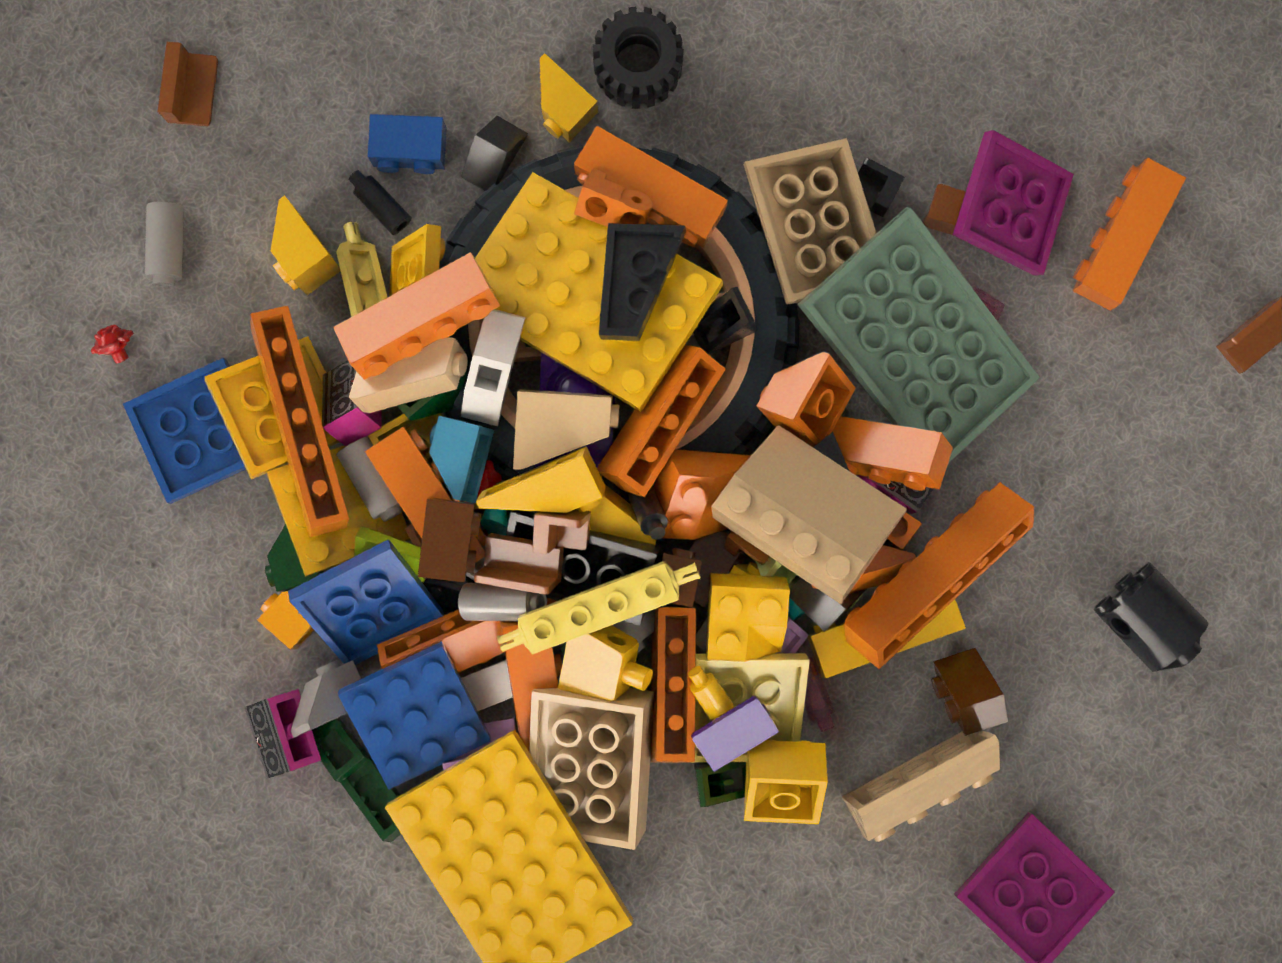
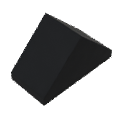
M496 116L475 135L461 178L484 191H487L494 183L498 185L527 138L528 133Z
M738 287L731 288L711 304L693 332L700 348L709 355L757 331L755 321Z
M798 575L788 584L790 589L789 598L824 632L867 590L864 589L848 594L843 603L839 604L819 589L813 588L810 583Z

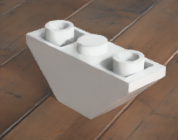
M494 309L484 318L464 390L461 417L498 426L525 317Z

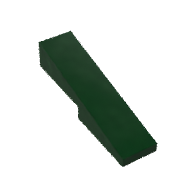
M339 718L312 729L321 762L336 782L342 784L382 841H394L401 835V832L385 809V806L401 794L395 787L388 789L374 761Z

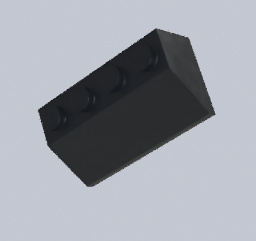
M511 511L506 536L533 540L534 516L538 511ZM590 530L589 545L585 550L564 547L561 582L549 594H546V597L559 601L661 563L667 542L656 540L655 545ZM645 613L624 621L640 626Z

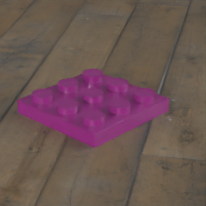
M995 130L984 132L953 235L1034 276L1044 275L1074 174Z
M1028 812L954 895L1026 963H1052L1110 899L1115 891L1033 814Z

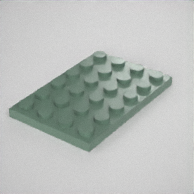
M911 207L904 208L798 303V306L892 425L942 432L953 447L949 462L1040 378Z

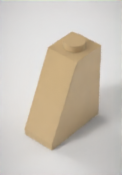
M455 338L439 339L422 348L417 355L404 358L389 366L380 375L371 376L364 380L356 371L349 398L362 412L372 413L455 390L458 387L460 376H463L466 372L468 364L467 355Z
M526 389L517 391L513 469L521 470L609 437L611 428H618L620 405L612 404L613 395Z

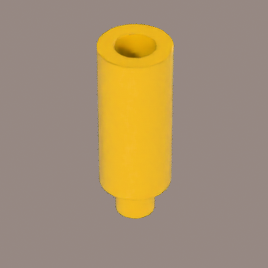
M696 666L689 671L688 676L692 680L690 690L711 721L735 707L713 673H705L701 666Z

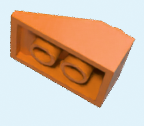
M675 449L658 475L654 486L668 520L665 535L662 538L695 540L729 529L713 518L712 505L734 474L751 455Z

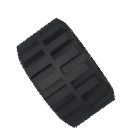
M636 6L629 7L628 14H623L619 10L614 13L613 22L607 18L602 23L603 31H597L595 44H593L594 74L597 76V83L600 89L605 88V95L610 100L614 96L617 97V104L625 107L626 101L632 102V109H640L641 102H646L647 108L655 106V99L657 98L661 102L668 98V91L674 92L678 79L681 78L684 49H682L683 41L681 34L676 35V25L672 21L666 24V15L659 12L657 16L652 15V8L644 7V12H637ZM643 44L652 48L660 59L648 71L632 72L620 65L617 61V56L627 46Z

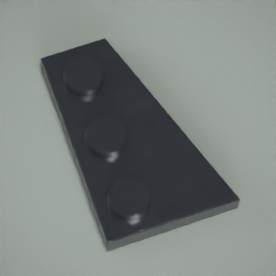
M608 223L599 323V337L601 340L640 341L686 234L685 226Z

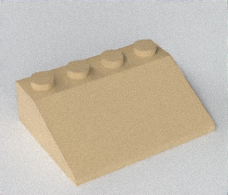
M845 138L744 162L743 165L786 304L799 303L876 234L848 140Z
M779 425L734 474L712 505V516L715 520L839 604L843 603L907 511L905 507Z
M558 688L534 689L532 691L529 752L585 842L635 850L646 831L654 691L629 688L616 701H605L563 691Z
M983 730L967 736L962 731L842 796L863 837L868 841L873 838L876 842L882 841L896 832L895 826L906 820L908 824L915 823L928 815L927 809L937 803H940L941 806L948 805L961 797L959 791L970 785L973 788H978L993 780L991 774L1000 770L999 740L995 734Z

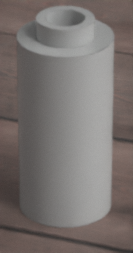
M151 202L146 204L144 277L152 280V285L158 287L175 286V281L182 280L184 207L176 203Z
M367 436L344 447L336 455L372 518L377 519L381 517L383 522H386L402 513L403 510L364 452L373 446Z
M481 583L464 584L458 598L459 612L466 621L518 622L519 615L547 605L545 594Z

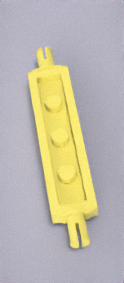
M348 222L343 226L347 241L340 243L336 254L350 314L353 317L388 297L375 245L361 239L357 222H354V224Z
M666 561L519 615L518 629L497 636V640L501 644L502 652L524 644L531 654H535L679 600V585L700 579V574L695 563L673 571Z

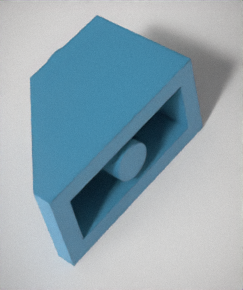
M438 416L437 423L433 426L430 433L431 447L429 453L453 499L476 503L494 430Z

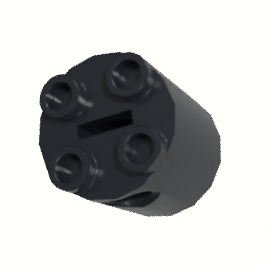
M1150 562L1141 567L1134 575L1131 572L1126 574L1114 586L1119 592L1114 597L1110 595L1105 597L1093 609L1152 672L1180 668L1191 662L1202 649L1200 637L1206 631L1209 624Z

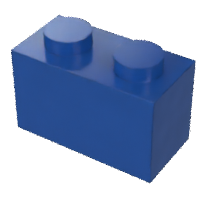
M370 114L368 158L373 167H377V170L386 173L399 172V168H413L414 172L420 174H433L435 169L445 170L447 127L443 117Z

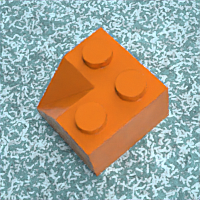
M822 352L775 373L768 386L761 392L760 400L756 406L775 427L781 426L811 447H814L833 431L856 387L832 356Z

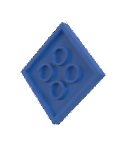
M225 358L214 361L123 403L164 498L169 504L246 470L205 382V376L230 367Z
M389 539L288 591L290 603L343 664L353 661L357 665L378 654L377 644L444 616L442 607Z
M442 641L338 690V696L388 789L442 765L443 762L451 761L491 742L490 734Z

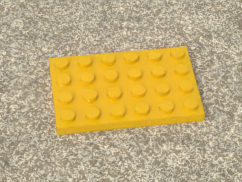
M532 172L475 257L501 305L496 310L525 317L520 340L642 412L723 287V280L677 254L640 341L601 340L599 337V323L608 227L574 215L579 198Z
M515 729L393 799L385 806V809L483 963H565L633 925V917Z

